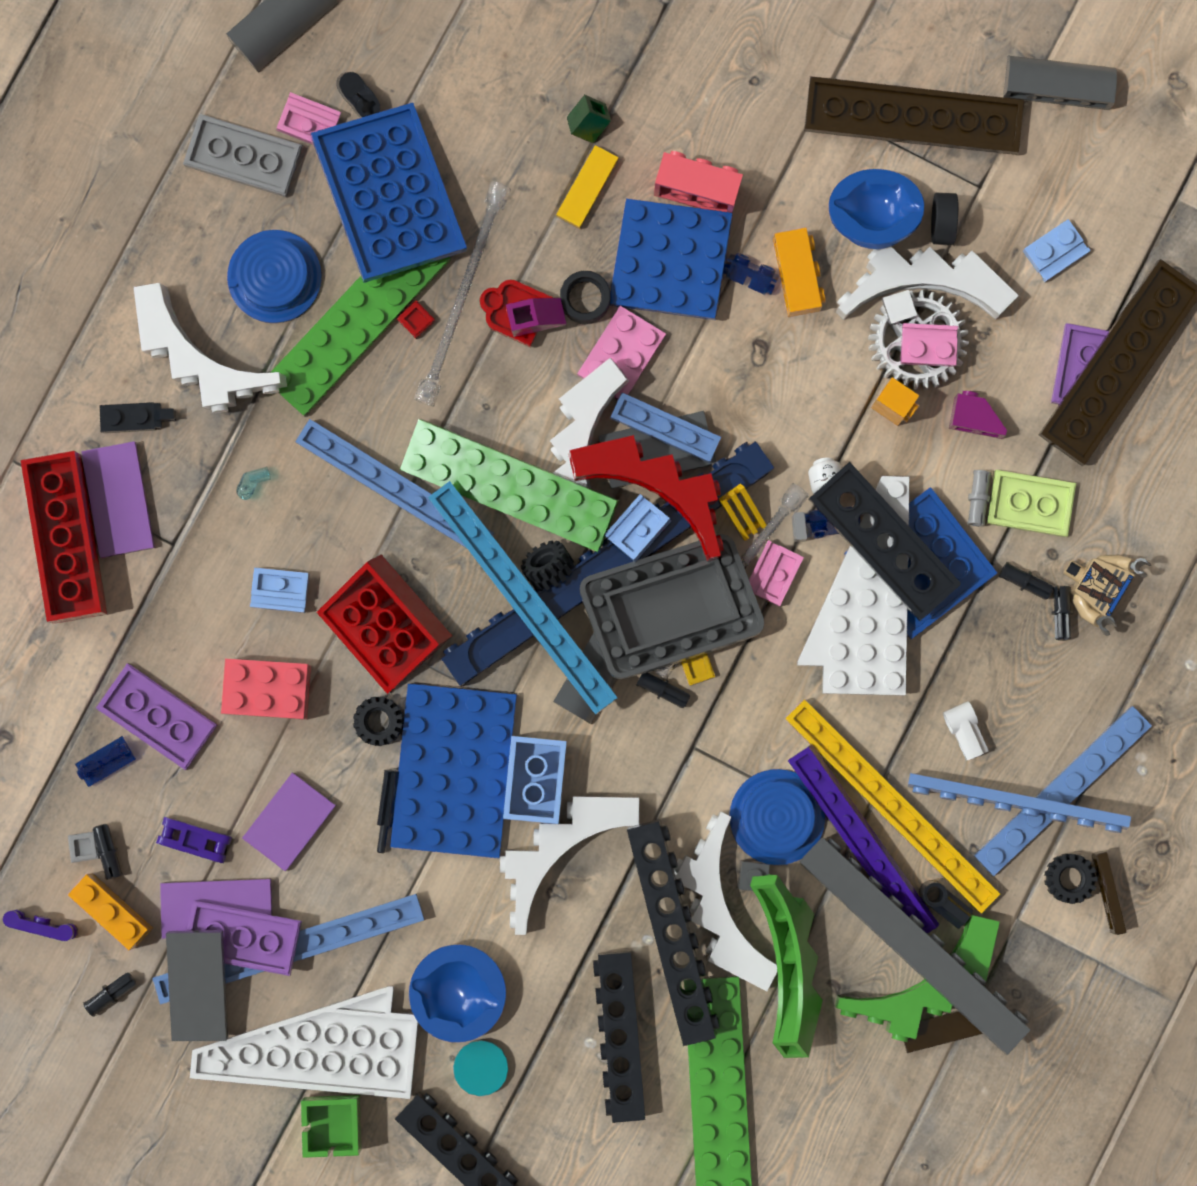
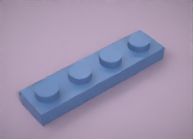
M621 393L611 415V419L708 463H710L721 439L716 434L625 393Z

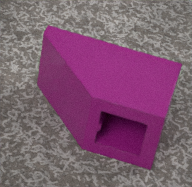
M534 298L506 304L513 337L567 325L561 298Z

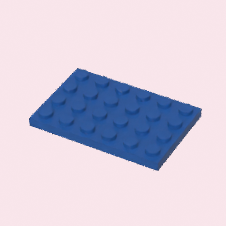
M413 102L311 133L313 145L363 283L467 251L466 243Z
M408 683L390 847L500 858L516 694Z

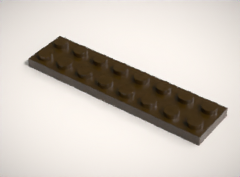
M810 76L804 132L1017 155L1020 146L1024 100Z
M1159 259L1038 435L1079 465L1084 466L1196 303L1197 285L1162 259Z

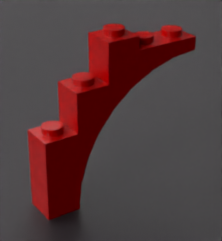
M634 435L569 450L568 457L574 481L594 478L615 479L639 485L659 495L675 507L690 524L700 541L707 562L717 560L721 556L720 552L723 551L722 539L720 535L716 536L713 526L717 524L714 509H709L708 505H713L717 502V496H720L721 492L717 479L713 480L711 473L679 481V477H682L679 461H674L673 454L640 461V458H643V450L640 441H635Z

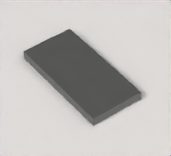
M704 411L678 417L709 431ZM633 428L598 436L600 443L634 435L635 441H640L643 450V458H640V461L673 454L674 461H679L682 472L716 463L715 454L710 463ZM609 479L611 489L632 484Z
M223 930L168 931L166 933L171 1040L227 1041L228 1022Z

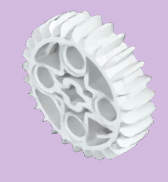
M912 290L909 291L914 307H924L936 312L924 321L917 314L915 318L909 319L910 324L934 325V320L941 319L946 325L958 326L956 366L961 367L963 361L958 356L965 357L967 355V351L961 349V347H966L969 341L961 339V337L968 334V330H960V327L965 323V320H956L960 311L951 313L950 309L953 303L951 302L946 306L942 305L944 296L935 301L934 292H931L928 298H924V290L919 292L918 297L914 296ZM882 305L880 311L884 316L880 314L875 315L874 320L879 324H871L870 329L875 331L876 334H870L868 340L875 341V344L869 346V351H877L871 359L872 361L880 359L881 363L876 369L886 368L887 371L883 376L884 378L892 374L897 381L899 379L903 380L902 384L905 386L909 382L912 383L913 390H917L919 383H922L923 389L927 390L930 381L934 387H938L939 377L943 382H947L949 377L946 372L951 375L956 374L957 370L954 367L940 366L934 369L928 365H918L924 374L909 373L900 369L906 364H900V361H893L890 358L889 352L891 350H899L901 352L902 324L890 325L898 339L885 348L884 336L889 320L884 305Z

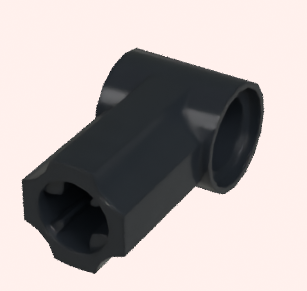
M929 880L924 882L919 888V896L923 902L957 929H960L970 918L973 910L948 891L944 885ZM935 886L939 889V896L936 900L929 901L927 892L931 887Z

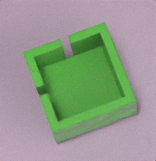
M360 1095L304 1097L301 1100L302 1127L310 1124L309 1128H305L302 1131V1158L328 1157L331 1153V1147H336L333 1150V1157L359 1156L362 1151Z

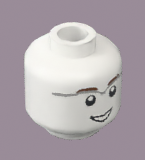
M830 457L814 461L813 466L808 471L813 494L843 468L841 463L834 461Z

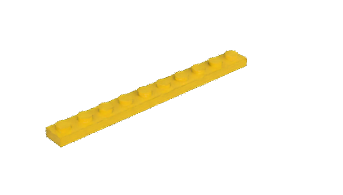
M805 699L785 718L979 913L982 914L1000 895Z

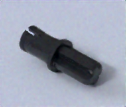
M1009 562L1005 563L999 574V578L1019 586L1020 591L1025 589L1044 600H1047L1053 592L1052 585L1033 576L1031 571L1027 573L1009 564Z
M1070 586L1053 587L1054 611L1051 614L1054 615L1055 639L1058 641H1068L1071 639V615L1074 614V611L1071 610Z
M648 672L641 674L636 686H640L657 695V699L661 697L680 708H684L690 699L688 693L669 684V680L663 681Z
M101 824L93 827L99 851L96 855L97 857L100 856L105 879L108 880L112 879V877L122 876L123 873L121 872L116 854L118 848L114 847L109 825Z
M127 972L110 985L102 986L103 990L83 1002L86 1011L94 1017L111 1003L116 1004L119 997L136 986V980Z

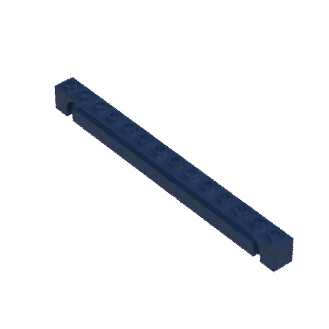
M756 441L751 445L748 442L743 443L734 450L735 456L729 460L723 457L712 465L714 470L710 473L713 480L717 479L721 495L717 496L718 500L715 504L708 505L709 509L713 508L716 511L722 507L719 498L740 483L745 489H748L774 470V466ZM668 502L663 506H660L659 503L654 506L668 516L671 522L638 560L651 556L691 528L684 517ZM606 538L600 551L593 553L592 550H589L578 558L580 563L574 566V569H570L572 573L570 576L565 575L566 580L564 582L560 580L558 586L554 587V585H551L549 590H546L545 587L542 591L534 590L556 619L559 620L583 603L579 588L584 578L634 561ZM514 609L505 615L502 611L488 620L491 625L483 630L480 627L476 628L466 635L468 640L460 646L455 643L443 651L446 656L441 658V660L460 687L534 637V634Z

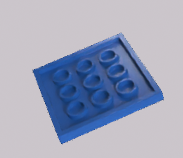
M626 198L611 286L610 306H622L623 308L716 321L733 214L730 212Z
M931 487L909 503L908 526L960 581L961 585L921 621L907 608V636L910 640L997 574V571ZM908 557V568H909L910 565H911V560H910V558ZM920 574L915 577L914 584L918 589L926 590L929 587V579L927 576Z

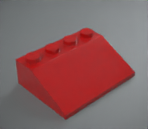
M382 554L367 561L316 612L387 694L452 637V634Z

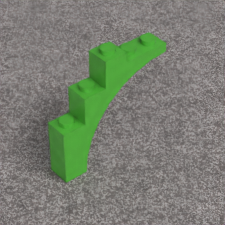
M778 875L754 876L750 886L767 918L777 963L778 1009L772 1043L784 1058H806L810 1055L823 1002L812 986L818 955L807 942L814 913L803 898L792 896Z
M971 915L965 923L962 935L950 956L953 952L966 963L963 967L971 975L976 972L986 981L1000 922ZM924 979L901 992L882 997L852 998L837 995L835 1007L841 1009L840 1014L856 1018L857 1014L868 1016L867 1021L881 1025L886 1020L888 1021L886 1031L892 1033L891 1038L908 1042V1038L916 1039L923 1007H927V1013L942 1016L943 1011L951 1013L952 1004Z

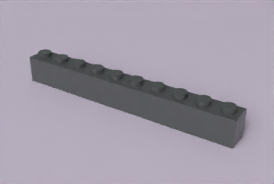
M822 837L800 860V864L1005 1055H1008L1030 1031L1026 1026L1029 1021L1018 1011L1013 1014L1005 1006L1008 1002L996 991L991 994L984 987L987 982L976 972L971 975L963 968L966 963L954 952L950 956L943 949L945 943L934 933L931 936L926 934L922 930L924 924L912 914L908 917L901 910L904 906L893 895L888 898L880 891L883 886L875 878L870 876L867 879L860 873L863 868L852 857L846 860L840 854L842 848L831 838L826 841Z

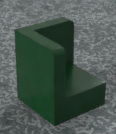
M585 94L567 116L571 135L590 143H594L611 122L607 105Z

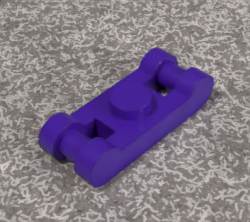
M164 816L162 822L164 828L162 834L158 835L157 844L224 864L226 858L224 852L226 846L230 845L231 836ZM174 829L181 831L178 841L172 839ZM209 839L216 841L214 851L206 849Z
M21 910L8 911L3 916L5 926L40 936L68 941L78 935V928L73 923L59 926L51 924V919L35 915L34 919L27 918Z

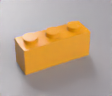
M807 227L775 233L773 244L788 317L820 312L822 303H825V294L823 287L818 288L816 277H820L818 261H813L811 251H815L813 235H808Z
M93 873L86 874L68 894L73 901L128 950L135 949L153 929L147 921Z

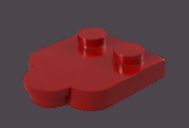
M510 279L503 281L498 288L493 287L484 290L479 302L482 310L486 313V322L491 330L531 348L538 332L513 337L506 304L534 298L553 297Z

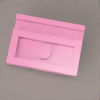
M290 92L276 131L313 145L311 133L336 126L341 112Z
M903 323L900 364L955 367L957 361L958 326Z
M768 540L749 578L754 594L780 607L804 557Z

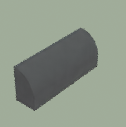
M264 0L228 31L226 35L257 72H260L335 7L338 1Z
M1008 55L1003 98L1110 110L1115 103L1117 70L1115 67Z
M593 633L583 650V654L612 690L618 679L610 675L596 636ZM567 678L553 702L592 724L596 717L595 713Z

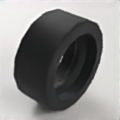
M936 192L934 194L931 214V240L933 244L954 245L956 241L959 211L958 195L956 193Z
M578 271L571 274L564 281L560 289L564 314L570 320L579 324H591L599 321L610 307L611 291L607 281L593 271ZM581 282H590L596 285L601 293L599 306L589 313H581L575 310L569 300L572 288Z

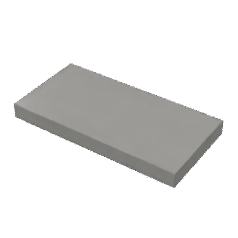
M199 114L183 165L287 198L303 146Z

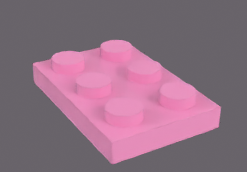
M619 306L577 375L584 379L611 358L629 380L613 397L619 400L621 393L629 395L665 338L666 333Z

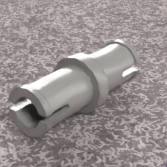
M974 470L972 493L968 495L970 510L967 524L983 527L985 526L986 506L990 502L988 489L991 472Z

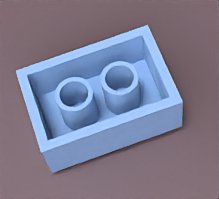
M511 736L503 819L559 824L567 741Z

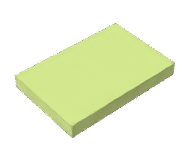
M995 470L986 524L1068 537L1076 483Z

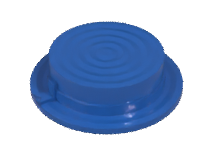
M867 169L853 173L837 184L829 199V216L835 229L854 244L868 249L888 248L906 239L916 231L924 215V200L918 187L907 177L890 170Z
M266 230L250 236L238 246L229 262L227 281L233 300L248 316L265 323H284L301 316L314 303L320 291L322 272L317 255L305 240L291 232Z
M772 769L751 776L739 787L730 806V827L737 844L750 857L765 864L786 865L802 859L820 840L824 830V811L797 773L792 771Z
M448 945L428 954L415 969L409 986L410 1006L418 1023L432 1036L448 1042H467L487 1033L500 1018L506 1000L505 981L498 965L486 953L468 945Z

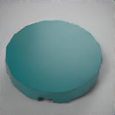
M486 1040L471 1041L463 1046L456 1055L453 1065L454 1077L460 1088L468 1094L476 1096L490 1095L499 1090L506 1080L509 1069L507 1057L503 1050L496 1044Z

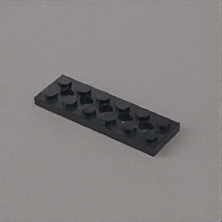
M851 462L847 463L808 499L919 621L926 617L961 585L960 581ZM849 493L854 496L855 505L852 508H844L840 504V496L842 494ZM866 513L873 517L874 524L871 528L865 529L859 525L858 519L861 514ZM879 535H889L892 539V546L888 549L880 548L877 544ZM905 554L910 558L911 565L908 569L903 570L897 567L896 557L898 555ZM922 574L928 577L929 587L926 590H920L915 586L914 580L917 575Z

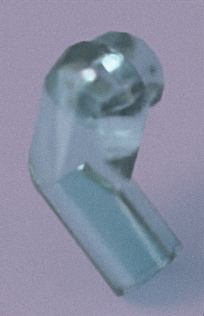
M268 467L249 471L242 475L236 489L240 499H250L258 483L271 480Z

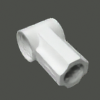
M968 701L943 712L944 720L950 732L955 735L966 760L988 752V748L977 726V716Z

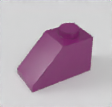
M963 391L962 394L958 393L954 397L949 429L998 439L1006 436L1007 429L985 398L978 397L979 394L973 391Z

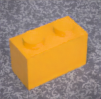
M892 377L871 408L898 426L902 420L907 423L919 407L915 403L919 395Z

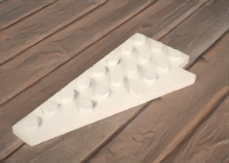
M882 476L875 490L908 525L909 477ZM865 513L859 525L865 529L871 528L874 524L873 517ZM881 534L877 538V544L882 549H888L892 546V539L887 534ZM849 546L800 654L797 666H823L822 694L905 696L907 607L858 553ZM900 554L896 557L898 568L908 569L907 555Z
M387 986L230 1037L227 1041H218L192 1050L190 1078L410 1099L418 1021L414 1014L392 1012L394 986Z

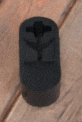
M354 72L340 74L336 81V87L354 112L360 118L379 113L380 103L362 78Z

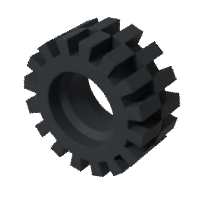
M553 540L548 541L547 545L543 542L539 548L535 546L532 549L534 552H528L526 554L527 559L522 560V572L534 589L542 591L544 587L546 590L551 589V585L556 587L559 585L558 582L560 580L562 582L566 580L565 575L570 576L572 573L570 569H574V560L565 546L557 540L555 542Z
M375 696L364 700L360 706L358 705L357 711L353 716V727L356 730L357 736L370 745H388L395 741L403 730L404 719L402 711L395 702L385 697ZM374 711H383L389 718V725L382 732H374L368 725V718Z
M1061 854V856L1053 858L1054 861L1052 863L1049 862L1047 865L1048 870L1044 873V876H1046L1044 882L1048 887V892L1055 899L1064 903L1075 904L1084 902V899L1092 896L1091 892L1095 891L1097 887L1094 886L1095 881L1097 882V877L1094 873L1096 872L1095 867L1091 866L1092 863L1089 860H1086L1081 855ZM1067 868H1075L1080 873V884L1074 889H1066L1061 883V874Z

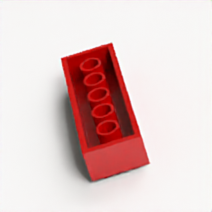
M69 451L20 460L47 622L56 624L107 615L81 454L76 451Z

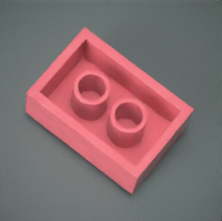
M671 151L670 154L664 152L655 181L654 196L695 208L733 213L743 174L738 173L737 169L730 166H723L722 168L712 166V162L698 158L696 161L687 159L685 154L677 151Z
M225 659L221 714L307 720L311 665Z

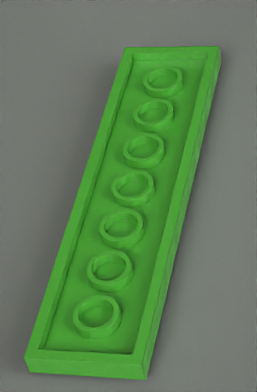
M446 257L363 283L360 276L270 372H279L286 376L287 387L279 388L278 393L305 417L451 261V258Z
M418 419L400 468L404 472L440 487L450 481L459 494L597 552L602 547L605 533L608 531L619 503L618 499L423 419Z
M739 977L703 978L704 986H710L713 1003H709L712 1014L717 1013L720 1030H716V1039L688 1045L696 1186H752ZM692 979L684 980L685 991L692 992L697 988L696 983ZM692 1006L688 1009V1013L692 1018L698 1019L704 1015L703 1010L698 1006Z

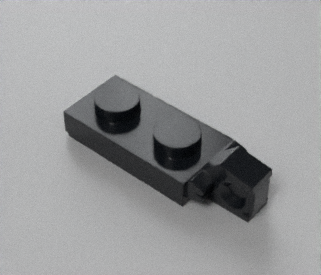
M161 403L99 405L101 433L156 431L157 428H162V422L176 421V410L174 408L161 409Z

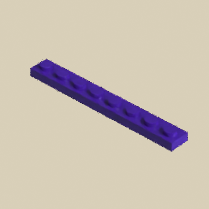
M811 744L791 757L788 762L869 877L872 876L883 886L880 891L888 898L893 895L904 906L901 910L908 917L912 914L924 924L922 930L926 934L939 926L938 921L815 747Z

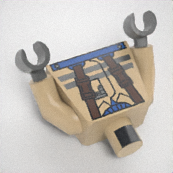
M1100 555L1096 559L1089 560L1085 567L1071 560L1063 574L1076 581L1070 593L1074 596L1073 603L1080 617L1095 627H1099L1105 636L1111 635L1105 626L1112 624L1117 627L1111 615L1135 576L1131 572L1134 571L1140 577L1145 578L1148 575L1140 571V568L1143 565L1151 566V564L1144 558L1135 560L1120 555Z

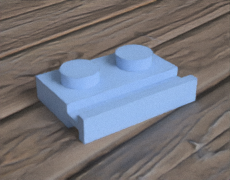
M1067 219L1024 248L1023 253L1035 270L1040 273L1043 278L1042 280L1046 282L1088 254L1091 250L1089 247H1086L1082 237L1070 220Z
M640 494L605 533V537L636 562L668 526L671 520Z
M254 568L250 607L305 613L309 573Z

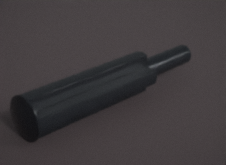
M392 769L384 770L377 825L380 826L377 852L382 854L385 853L388 827H392L399 776V771Z

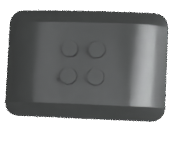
M720 534L723 551L720 552L721 556L717 560L707 562L700 541H696L637 560L636 562L590 575L583 579L579 588L580 595L610 675L617 679H627L727 647L760 634L764 627V618L732 538L728 535Z

